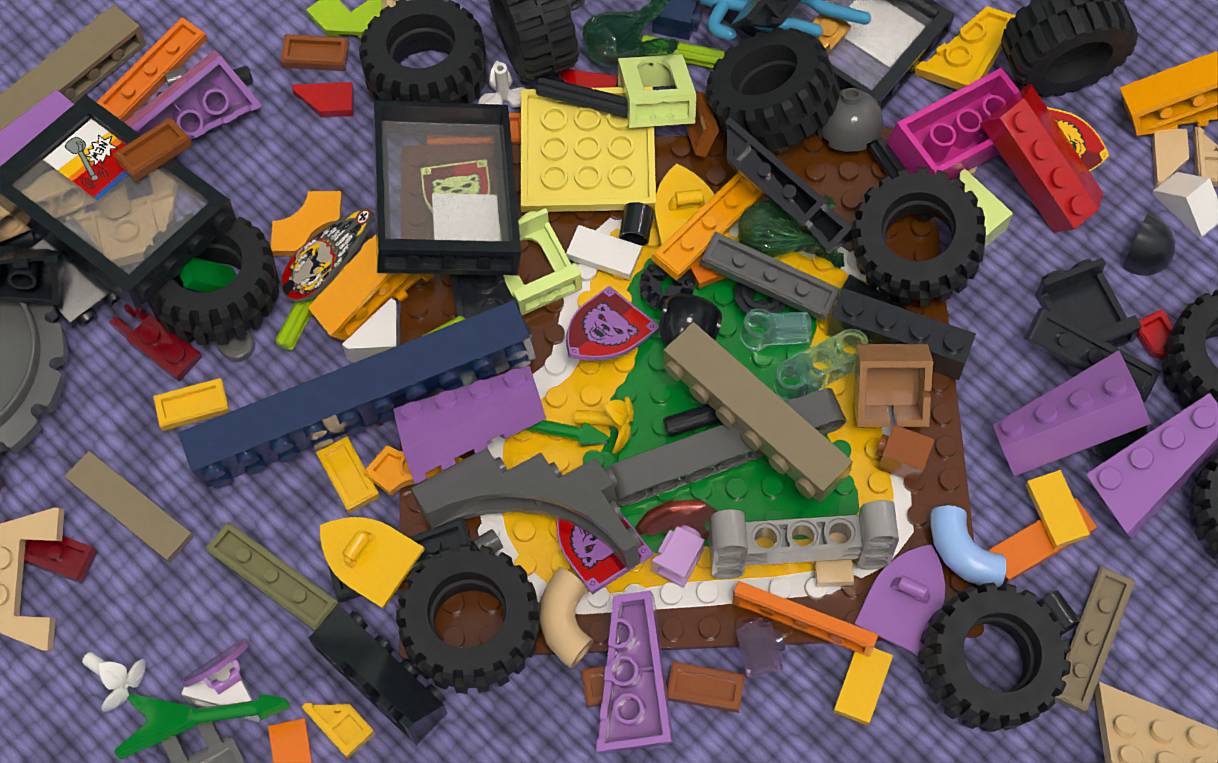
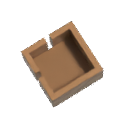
M856 344L854 413L857 427H890V418L886 405H892L897 426L929 427L931 405L929 391L932 389L933 359L928 344Z

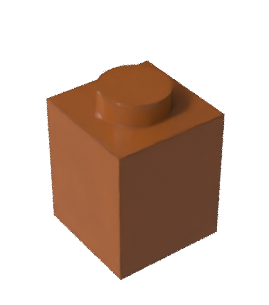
M893 425L890 436L882 434L876 455L882 456L878 469L919 483L935 439Z

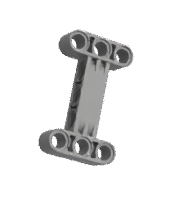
M876 500L863 504L859 515L745 522V514L740 510L718 511L711 516L709 532L712 576L719 579L740 577L745 573L746 565L856 558L857 566L860 569L873 570L884 568L891 563L899 542L895 504L888 500ZM839 532L844 534L848 541L839 544L834 542L830 535ZM805 535L811 540V543L807 546H800L793 541V537ZM760 537H768L774 542V546L767 549L757 545L756 540Z

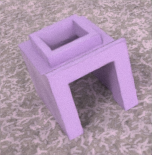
M683 525L681 528L677 526L674 532L669 530L658 550V556L652 560V572L684 588L704 552L705 539L700 538L701 534L689 526Z

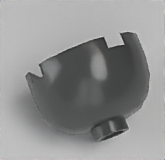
M856 88L840 90V97L833 115H828L829 120L822 129H817L818 138L822 140L823 137L828 140L829 147L846 152L865 150L867 143L882 136L883 116L881 107L872 95Z

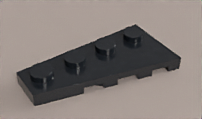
M449 274L457 316H463L467 319L515 300L505 283L503 275ZM522 316V319H523V321H524V324H525V326H526V329H527V331H528V334H529V336H530V339H533V338H532V332H531V330H530L528 324H526V322H525V320H524V318H523V316Z

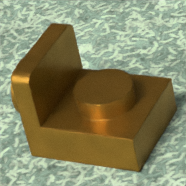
M819 14L812 22L821 25L823 28L822 35L815 38L823 44L828 57L851 30V25L845 20Z

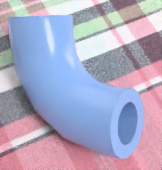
M948 505L932 509L930 512V527L933 544L946 566L963 580L980 586L983 583L994 582L996 587L1001 586L1006 574V558L1003 554L989 552L974 543L968 533L966 511L962 508Z

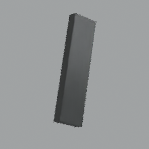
M714 232L700 262V265L824 322L828 319L841 290L718 232Z

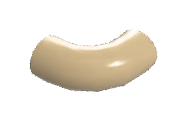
M559 567L541 596L540 627L549 648L565 665L573 669L587 654L594 641L578 626L575 617L576 606L587 591V587L573 573L563 567Z

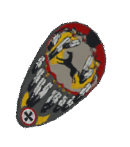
M365 208L343 216L299 248L290 258L282 273L281 288L283 294L292 302L302 303L311 300L321 293L339 274L361 245L373 222L374 213L370 209Z

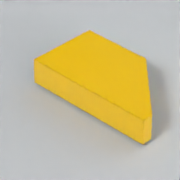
M305 703L301 706L347 759L375 735L374 730L350 704L314 705L313 703Z

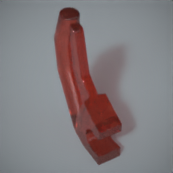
M698 499L667 501L647 511L635 528L640 535L653 536L677 526L681 528L685 525L698 531L701 534L700 538L707 540L709 532L705 529L704 525L711 522L712 514L718 511Z

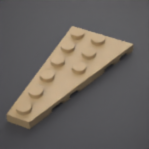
M1098 682L1094 694L1105 763H1218L1217 729Z

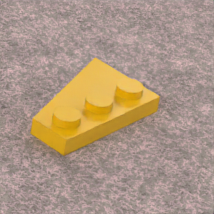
M985 7L960 29V34L948 44L943 43L939 46L933 57L927 62H920L915 67V75L956 90L986 76L1002 50L1001 39L1003 31L1006 29L1010 18H1015L1016 15L992 7Z

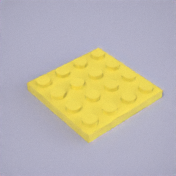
M623 87L592 88L626 97ZM643 87L644 91L653 90V87ZM521 89V212H538L545 208L548 212L624 210V206L631 202L647 204L654 210L656 204L654 126L629 128L627 117L538 96L536 89Z

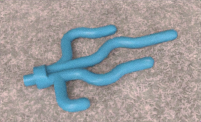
M700 0L702 5L714 8L707 24L709 31L721 39H735L737 35L736 30L722 25L721 22L728 9L741 12L749 0ZM801 0L799 4H805L817 13L862 25H867L871 22V15L865 11L828 3L823 0ZM787 18L782 25L776 27L783 28L785 31H788L789 28L798 29L802 33L805 31L815 37H819L823 33L821 25L795 18ZM753 26L765 32H772L773 28Z

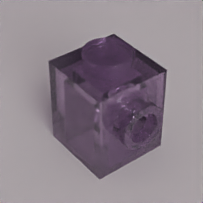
M762 617L742 621V627L736 628L734 631L746 677L782 670L783 665L779 652L786 650L781 629L774 630L770 620L763 622Z

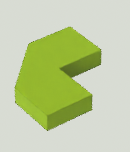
M319 0L307 8L306 11L308 17L326 36L340 37V34L358 35L361 38L363 31L368 29L367 25L373 17L380 16L383 6L382 0H367L350 12L340 0Z

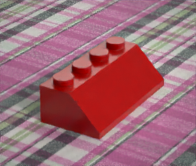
M1032 84L1026 85L980 123L1053 233L1076 229L1099 209L1104 194Z

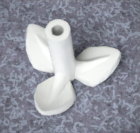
M496 61L489 74V85L497 92L485 93L479 99L478 104L503 105V100H507L512 108L521 107V89L526 88L518 87L510 90L509 87L513 80L507 70V66L502 62Z
M93 652L87 653L82 661L86 667L100 676L107 689H113V692L108 695L102 704L101 709L103 712L111 711L122 705L129 696L127 688L129 686L132 688L138 687L146 670V661L144 659L135 662L128 674L126 667L122 664L104 661Z

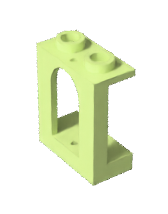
M683 54L618 58V87L624 88L627 98V122L629 128L695 123L696 92ZM660 86L676 87V89L644 91L643 88Z
M546 208L538 212L531 211L524 214L518 220L520 241L532 240L538 243L554 272L526 285L523 284L519 275H503L505 283L512 297L514 296L522 315L582 289L581 273L576 263H570L549 223Z

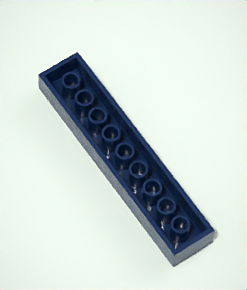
M515 300L180 431L178 435L191 472L208 488L212 486L213 488H222L231 484L234 481L233 478L245 473L247 475L258 474L267 468L266 465L275 461L287 462L297 458L301 451L308 448L319 449L326 447L333 442V438L343 434L347 436L356 435L366 429V425L376 421L385 423L394 420V408L409 402H416L438 395L443 391H451L478 380L498 376L497 373L507 369L512 370L526 367L531 363L530 360L535 359L536 356Z

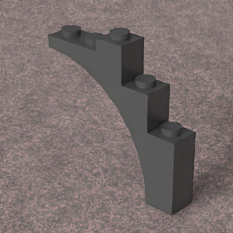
M487 448L411 487L416 503L431 529L460 518L469 519L485 514L506 512L542 514L567 521L591 533L608 546L627 569L641 563L638 548L642 546L641 541L632 527L626 529L621 522L624 517L617 505L618 500L615 488L619 486L618 481L609 467L603 469L597 458L562 476L555 462L548 464L542 453L507 470L501 457L494 459Z

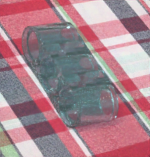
M857 329L844 330L782 362L776 370L775 394L787 402L813 393L854 372L856 354H849L843 348H856V344H868L867 337ZM823 362L829 368L820 370L815 368L813 364ZM787 377H792L796 379L799 383L796 385H787L782 380Z

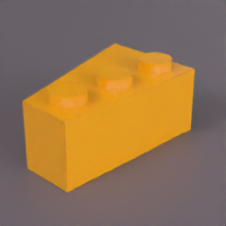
M1217 51L1119 87L1124 108L1137 136L1153 134L1156 131L1178 129V125L1195 122L1198 127L1208 126L1209 120L1218 119Z
M375 234L363 244L360 252L342 268L337 277L316 296V299L308 309L330 336L346 341L390 298L393 300L397 298L399 302L403 301L408 297V294L405 292L421 278L427 282L434 275L377 273Z

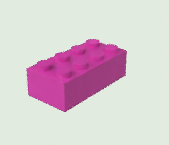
M999 68L898 121L887 144L903 166L908 169L909 173H917V167L928 168V173L935 175L937 170L948 173V180L951 181L958 177L963 169L969 171L1000 154L980 123L1017 94L1019 89L1005 71Z

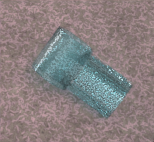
M753 309L744 318L740 340L743 346L751 351L763 350L768 345L810 343L811 318L808 312L770 313L764 309ZM750 327H760L764 330V333H755Z

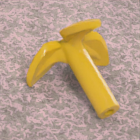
M625 396L623 398L624 401L616 399L603 403L602 406L605 411L576 410L574 415L575 423L614 426L618 430V437L612 453L617 454L625 446L631 435L629 422L634 420V410L629 396Z

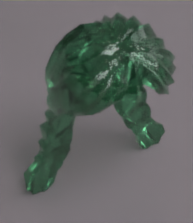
M651 0L640 11L602 12L592 16L583 26L582 41L584 42L583 45L585 46L586 53L595 63L607 67H618V58L656 56L664 52L674 55L679 51V42L675 39L659 37L644 42L639 39L643 27L655 20L663 12L666 4L670 3V0Z
M827 194L822 196L827 201V205L833 209L836 205L834 197H830ZM770 200L749 206L744 210L738 221L737 238H739V243L772 258L792 252L804 251L808 254H815L820 258H825L834 267L839 269L845 266L844 253L837 250L830 254L826 252L815 237L803 234L796 223Z

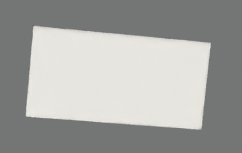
M578 225L566 255L569 260L630 280L641 255L642 246Z

